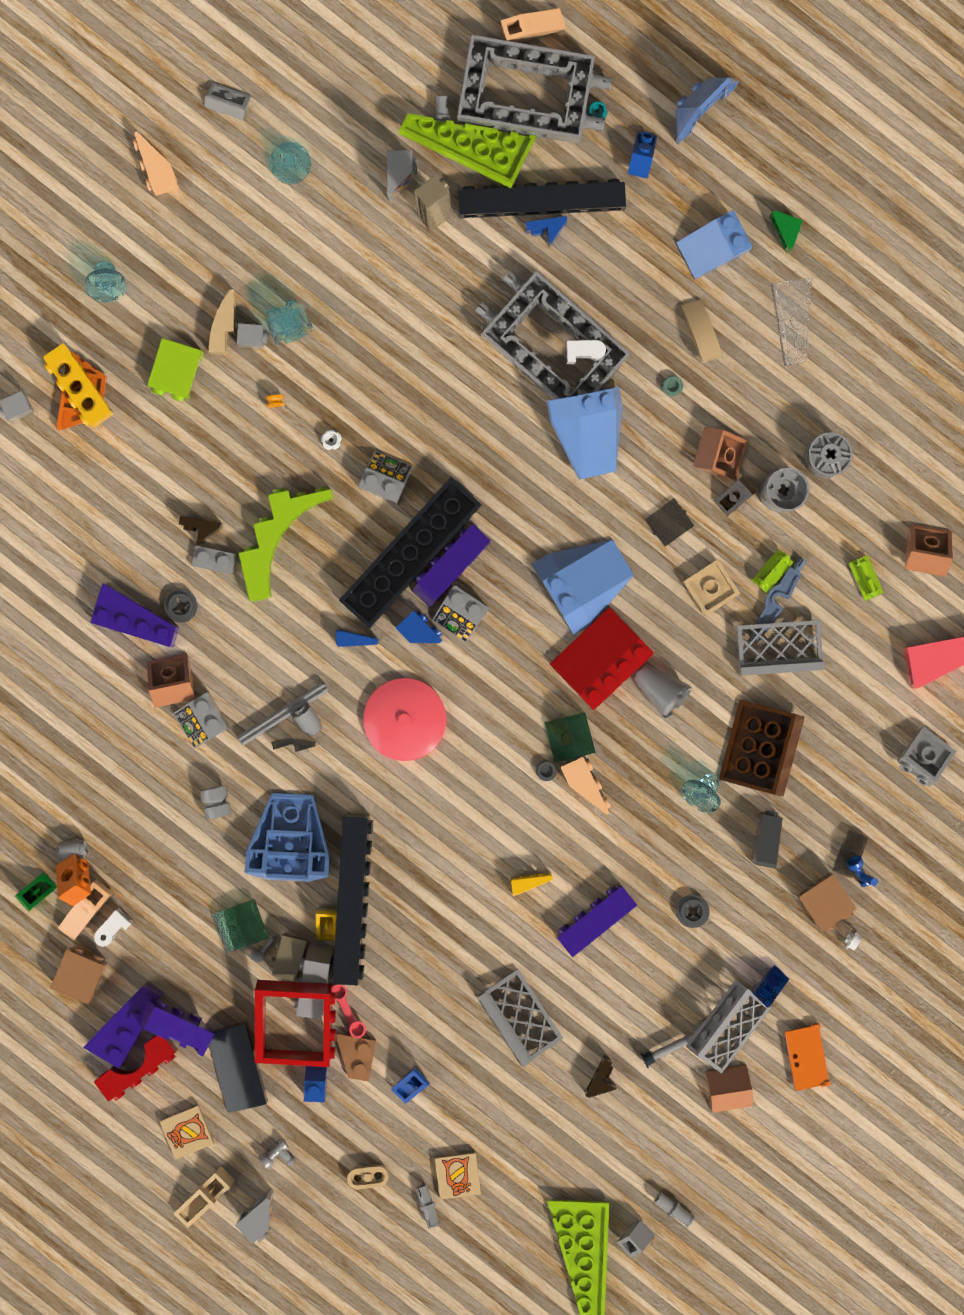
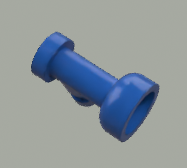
M861 856L851 857L846 865L849 870L856 872L860 879L859 884L861 887L868 885L876 886L878 880L865 873L862 868L864 861Z

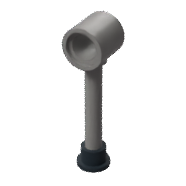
M700 1020L696 1023L693 1030L694 1033L656 1051L640 1053L646 1067L649 1068V1065L655 1063L656 1059L686 1046L705 1020Z

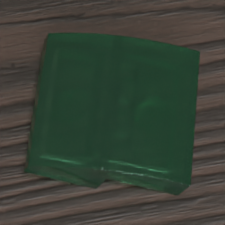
M255 899L213 914L227 953L269 938Z

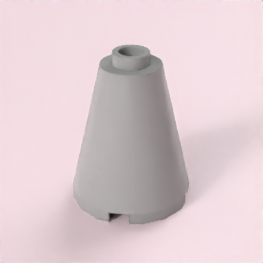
M648 664L640 666L634 672V681L665 720L674 714L671 711L672 709L674 710L682 705L692 689L688 684Z

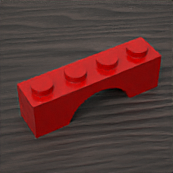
M155 1035L144 1044L145 1060L142 1066L132 1071L120 1070L113 1066L94 1081L95 1085L108 1102L113 1098L117 1101L126 1094L124 1090L129 1086L132 1089L142 1082L141 1078L144 1075L148 1074V1076H151L159 1070V1064L163 1061L167 1064L176 1057L174 1053H176L178 1048L169 1038L166 1040Z

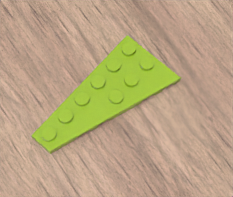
M410 113L407 114L398 133L509 188H512L537 137L535 135H529V137L518 135V132L512 131L510 133L499 132L495 128L466 123L465 125H459L449 120L442 122L434 120L432 117Z
M547 1199L580 1315H605L609 1201Z

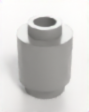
M303 704L294 710L293 718L303 733L312 736L321 730V721L310 705L305 706Z
M76 838L59 842V847H56L58 859L64 861L72 854H76L80 858L88 855L86 840Z

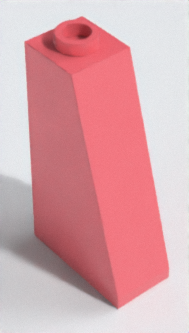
M964 636L905 647L904 652L911 688H920L963 666Z

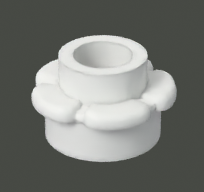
M327 430L321 437V442L327 450H335L341 445V435L338 432L336 433L335 430Z
M858 931L848 934L844 941L847 944L846 949L850 948L854 951L862 939Z

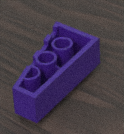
M473 524L469 528L464 527L457 535L459 539L455 543L451 541L444 548L446 553L441 558L437 556L430 563L432 568L428 572L423 571L416 578L418 583L412 592L429 608L435 604L439 596L446 592L452 585V582L457 580L466 567L491 542Z
M102 583L90 623L167 647H174L179 627L108 584Z
M146 982L83 1048L120 1068L143 1030L137 1020L147 1000L150 999L156 1002L157 999H161L164 992Z

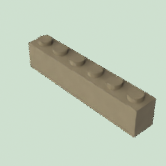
M436 175L415 190L418 217L430 232L450 218L451 210L449 186L443 178L438 179Z

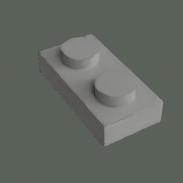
M195 546L192 566L233 574L237 554Z

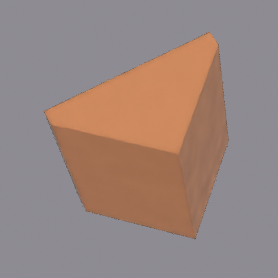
M747 1065L728 1067L722 1074L716 1069L706 1071L712 1113L753 1106V1092Z

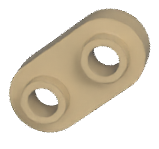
M383 1165L355 1167L349 1171L347 1182L351 1188L356 1190L382 1187L388 1181L389 1172ZM381 1172L382 1177L376 1178L375 1173ZM359 1174L362 1179L359 1181L355 1180L354 1176Z

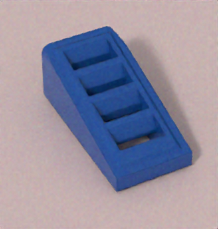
M336 630V645L338 647L379 644V640L374 637Z

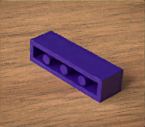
M621 884L610 887L606 891L607 895L604 898L600 899L598 897L590 904L591 908L586 912L582 910L574 916L575 921L570 925L566 923L557 930L559 933L556 935L557 939L572 958L637 906Z

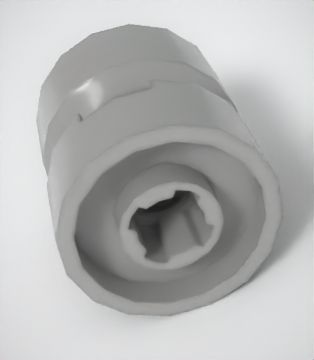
M226 785L199 792L202 803L206 804V807L203 809L206 820L232 814L230 803L226 801L228 797Z

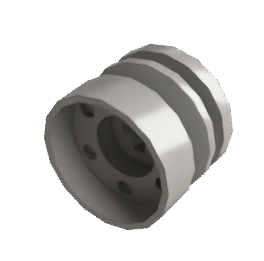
M834 432L824 433L816 437L806 446L804 452V463L808 471L822 479L832 478L844 472L852 460V448L848 440ZM827 451L834 453L832 458H826Z
M791 467L777 469L768 473L762 479L759 487L760 498L763 504L771 511L778 513L794 511L802 507L809 495V483L805 475L797 469ZM785 488L786 492L779 494L778 490Z

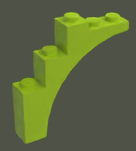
M327 487L315 489V493L307 495L306 491L294 494V498H291L289 490L285 491L284 488L272 490L273 494L268 495L274 519L270 520V517L258 519V523L254 524L259 548L256 549L255 546L243 548L244 552L239 553L250 602L272 598L270 586L271 564L275 549L282 535L292 522L305 511L320 503L334 499L331 489L327 490Z

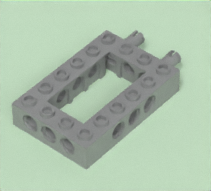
M471 35L457 122L580 144L582 130L588 128L603 131L605 118L587 116V113H585L589 89L595 87L610 91L612 77L594 75L592 71L595 56ZM488 65L570 79L563 120L559 114L553 112L551 114L535 112V109L530 111L514 108L513 105H510V107L495 105L494 102L490 101L482 104Z
M510 270L502 281L514 289L516 295L500 313H495L484 301L475 310L476 313L489 323L487 328L481 333V338L552 400L599 391L631 353L537 271L527 282H523ZM537 304L579 341L598 340L603 342L606 347L603 358L593 364L592 368L579 380L574 389L570 388L569 383L565 379L562 380L557 376L549 365L546 366L541 362L533 351L530 352L520 343V339L511 335Z

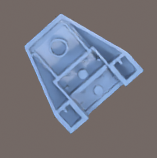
M708 78L703 83L699 81L691 89L693 93L688 98L684 96L677 103L676 143L678 145L694 130L697 120L719 98L723 101L737 87L739 81L736 78Z
M616 386L596 392L548 400L547 407L550 422L578 479L616 472L623 409L620 387Z
M613 539L549 553L531 564L563 615L573 635L590 626L634 575Z
M272 793L246 851L244 872L267 880L309 882L327 878L330 856L314 796Z

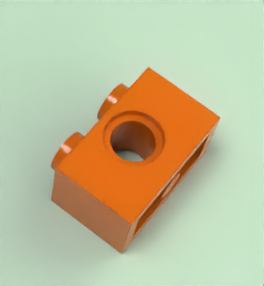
M72 854L56 865L57 894L59 899L74 906L91 894L89 862L84 858L78 857L76 854Z

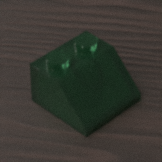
M585 712L544 722L555 762L596 753Z

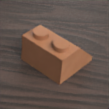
M704 427L693 467L737 481L748 441L725 430Z
M911 524L905 552V569L946 577L953 559L952 531Z
M187 653L147 662L148 688L155 708L195 699L194 681Z

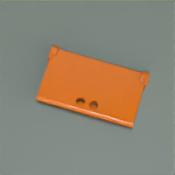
M820 1023L784 1031L795 1091L818 1086H830L831 1082L827 1072Z

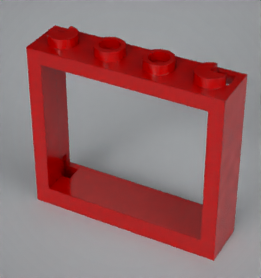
M257 980L254 990L255 1063L330 1067L331 1059H335L336 1050L335 1047H332V1041H335L336 1029L332 1028V1023H335L336 1010H332V1005L336 1003V995L332 993L333 984ZM266 996L324 999L323 1052L266 1049Z

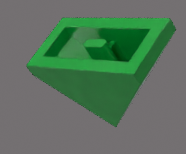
M775 210L771 212L769 217L786 253H789L794 247L803 220Z
M43 872L17 893L15 897L29 912L49 896L57 886Z

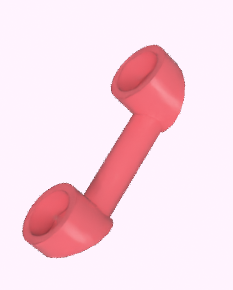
M335 984L332 986V993H335L336 1001H338L349 1023L348 1032L354 1038H361L366 1032V1027L362 1022L356 1020L346 1000V987Z

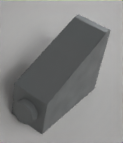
M766 810L765 813L759 814L751 855V862L755 865L776 869L783 820L782 817L778 816V812Z

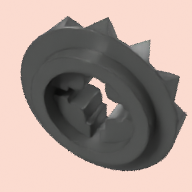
M182 589L171 592L164 603L167 616L179 623L191 620L196 615L198 608L194 595ZM177 598L182 603L189 602L184 607L186 614H184V612H182L181 610L173 611V609H175L178 606Z
M687 895L680 900L677 906V917L686 927H700L709 918V905L705 899L698 895ZM699 904L696 911L700 917L698 918L693 914L688 916L689 910L687 905L694 908Z

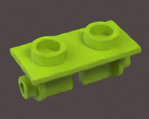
M777 549L751 581L765 593H768L794 562L786 553Z
M868 555L848 563L865 601L884 593Z

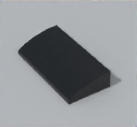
M247 1021L212 1030L215 1035L209 1045L227 1112L240 1111L267 1104L268 1099L259 1065L255 1063V1051Z

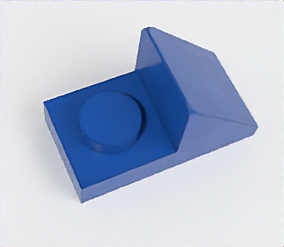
M567 216L526 222V234L540 236L544 234L543 232L547 231L550 247L566 226Z
M413 1066L406 1076L398 1081L391 1090L406 1104L426 1088L430 1082Z

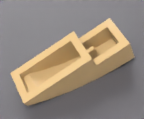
M234 289L228 291L216 312L209 338L208 352L210 354L227 355L228 334H236V292Z
M699 299L681 305L701 364L722 357L723 354L702 300Z
M220 1166L173 1214L189 1228L232 1186L235 1179Z

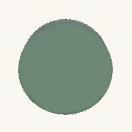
M668 376L662 383V390L669 397L678 396L683 389V382L677 376Z

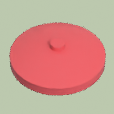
M411 678L394 679L381 685L370 696L364 710V729L370 743L384 756L399 761L415 760L430 753L442 739L446 728V711L441 698L429 685Z

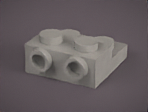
M923 726L919 729L911 743L903 750L897 762L900 764L899 767L902 771L914 774L919 784L931 786L937 782L956 751Z

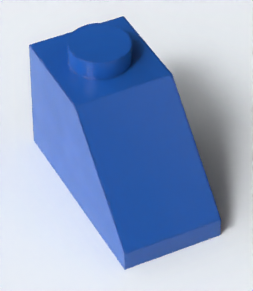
M306 1066L304 1102H325L327 1067Z

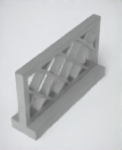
M820 620L737 626L739 675L825 670L822 656ZM815 624L816 633L810 639L802 631L807 625ZM787 626H792L797 631L790 641L781 634ZM762 628L759 632H757L756 630H754V629ZM766 628H772L777 633L770 642L760 635ZM750 629L756 634L749 644L742 639V630ZM799 634L809 641L802 650L792 643ZM779 635L788 642L781 651L772 645ZM758 637L767 644L760 653L751 646ZM810 644L817 648V657L809 658L803 653ZM790 645L799 652L794 659H788L783 655V652ZM769 646L778 653L773 661H768L762 656ZM748 648L758 655L752 662H744L743 654ZM800 655H803L805 657L798 659ZM781 656V657H783L785 660H777V659ZM759 658H761V659L764 660V661L756 662Z
M516 969L484 992L475 996L522 1067L528 1065L531 1060L563 1039L519 969ZM517 975L521 981L520 989H509L510 979ZM495 989L504 990L502 1002L494 1001L490 993ZM507 991L519 993L516 1005L505 1003ZM522 994L530 995L532 998L530 1008L519 1006ZM505 1005L516 1007L514 1019L505 1018L503 1015ZM519 1008L530 1010L528 1022L517 1020ZM533 1011L541 1012L543 1015L542 1025L531 1023ZM516 1023L527 1025L525 1037L518 1036L515 1033ZM530 1025L541 1027L539 1040L528 1038ZM544 1028L553 1030L556 1038L550 1042L543 1041ZM527 1040L538 1042L537 1051L531 1055L526 1050Z
M735 980L686 1047L722 1074L771 1007ZM749 998V1003L743 1005V1004L746 1002V1000ZM762 1005L761 1010L754 1014L755 1007ZM749 1009V1016L742 1018V1011ZM737 1014V1020L731 1022V1020ZM749 1022L746 1030L742 1031V1024ZM737 1026L736 1033L730 1035V1028ZM724 1031V1037L719 1038V1036ZM736 1039L734 1046L729 1047L730 1040ZM724 1043V1049L717 1051V1045ZM712 1047V1053L706 1055L707 1052H708V1051L710 1050V1048ZM724 1055V1059L718 1066L717 1057Z

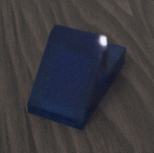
M773 965L762 980L752 986V992L769 1008L789 981V978L777 966Z

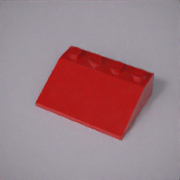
M609 607L549 665L594 711L642 666L654 652Z

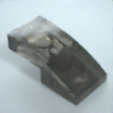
M286 738L271 742L273 750L293 744L295 752L317 746L315 741L303 738Z
M848 830L832 871L852 878L855 871L849 870L846 863L853 856L862 857L868 837Z

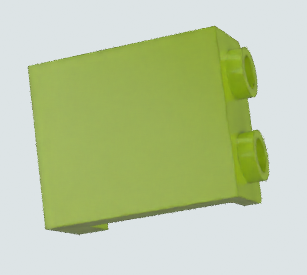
M162 338L147 386L152 389V393L164 396V393L172 395L171 399L183 402L184 399L190 400V391L204 352Z

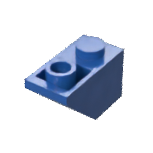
M637 131L627 174L648 179L657 140L656 135Z
M412 611L396 627L409 643L440 644L443 641L440 638L442 636L441 632L435 626L430 628L425 623L428 619L420 611L417 614Z

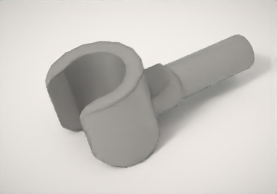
M271 937L261 951L255 949L251 960L261 962L275 940Z

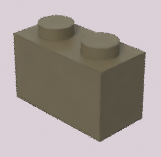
M284 933L282 938L278 937L275 949L278 950L277 957H272L269 968L273 970L271 976L296 982L300 971L301 958L304 956L308 939Z

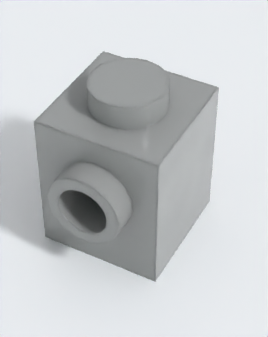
M238 323V347L264 349V343H268V331H265V327L263 325Z
M23 391L0 400V413L4 419L7 418L10 422H14L34 412L26 393Z
M640 1220L630 1225L617 1243L631 1258L644 1251L654 1237V1234Z

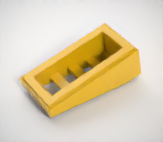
M552 873L512 877L513 896L553 879Z

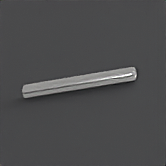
M323 682L240 734L238 740L242 745H246L294 714V710L300 705L304 704L306 706L327 693V686Z

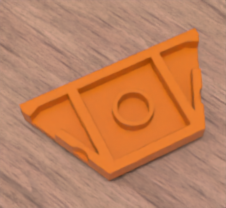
M73 353L104 398L107 376ZM69 365L65 366L64 375L70 371ZM81 382L73 384V392L81 390ZM66 390L61 393L56 430L60 431L83 424L79 417L82 413L78 408L74 409L67 400L70 396ZM87 399L84 402V408H92L93 400Z

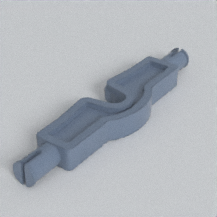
M798 557L793 568L790 567L780 583L768 592L764 603L765 608L755 624L773 623L779 616L783 607L775 602V597L777 595L785 599L791 597L797 582L802 576L800 571L806 563L805 560ZM753 632L751 638H754V637L756 636V634H755L754 632Z

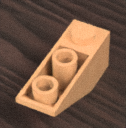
M560 8L520 14L501 20L500 26L504 40L517 43L566 29Z
M137 131L134 132L136 139H133L136 151L141 153L142 159H139L142 170L147 171L149 178L145 180L149 191L153 190L157 196L179 189L171 164Z
M581 756L561 765L560 768L568 785L606 815L609 814L608 808L611 806L607 797H602L599 792L602 787L598 778L593 779L590 771L594 769L589 759L585 760Z
M98 879L90 885L91 894L74 905L58 927L73 941L113 894Z

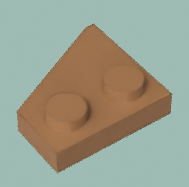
M337 1033L336 1038L348 1078L369 1082L376 1039L354 1038L348 1034Z

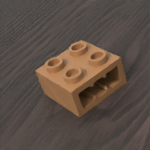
M831 872L796 895L818 929L822 932L824 930L826 932L832 930L837 926L836 922L841 919L846 920L854 914L853 911L857 909Z
M73 946V948L69 947L64 953L50 989L89 1004L94 998L108 963L104 962V958L99 955L92 954L90 956L85 954V950L76 946Z

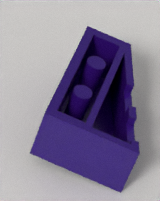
M148 999L137 1020L144 1030L166 1040L169 1038L180 1042L179 1046L186 1048L187 1045L191 1046L201 1056H204L215 1035L202 1021L203 1018L195 1013H191V1015L186 1014L183 1009L177 1006L173 1008L168 1007L167 1003L158 999L156 1002Z

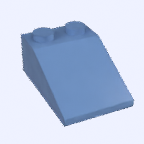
M734 210L676 242L694 279L750 252L753 247Z

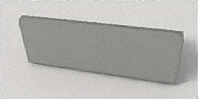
M212 82L205 96L204 106L243 120L251 96Z

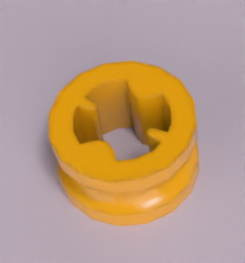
M284 395L266 396L265 399L268 400L266 407L276 408L285 406V403L282 402Z

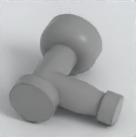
M281 1138L268 1154L262 1153L258 1157L267 1169L273 1166V1159L277 1155L284 1159L289 1166L293 1165L296 1161L286 1151L289 1146Z

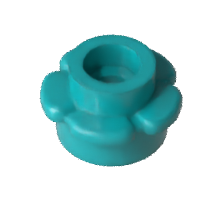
M594 101L587 110L588 116L606 118L608 113L603 102Z

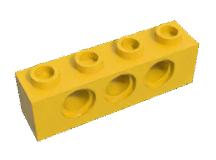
M62 343L43 357L46 361L43 365L50 374H55L58 379L55 381L62 392L66 390L70 396L67 400L74 409L78 408L82 413L79 417L86 426L90 425L95 428L114 415L66 344ZM63 365H69L70 371L66 375H62L60 372ZM75 382H81L82 384L81 390L78 392H73L72 390ZM87 399H92L94 402L93 407L90 409L84 408V402Z

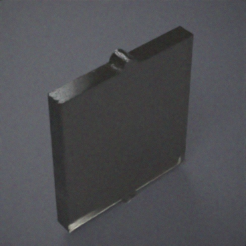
M675 498L645 519L654 531L653 535L659 538L664 547L694 526L686 515L687 511L681 508Z

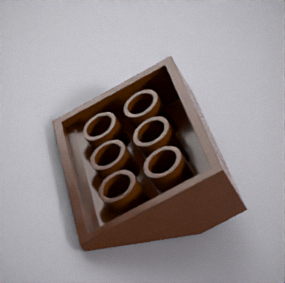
M739 700L719 780L784 797L805 717Z

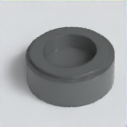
M545 760L537 765L536 774L543 781H551L557 774V768L553 762Z

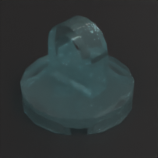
M282 143L271 154L269 162L271 172L284 184L300 183L310 173V155L298 143Z
M105 261L97 263L94 271L86 276L84 282L86 294L92 296L93 300L98 302L115 301L119 296L125 294L127 288L125 277L115 270L112 263Z
M709 773L703 776L700 781L694 779L687 780L681 789V793L689 805L693 806L695 804L698 806V810L704 813H714L721 804L719 795L716 793L721 785V781L715 773Z

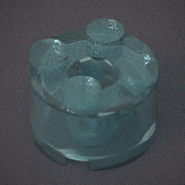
M297 300L289 301L285 307L280 309L273 308L266 312L268 317L265 321L276 345H280L279 341H284L285 344L297 341L307 335L305 331L308 329L310 331L313 330L304 305L298 303Z

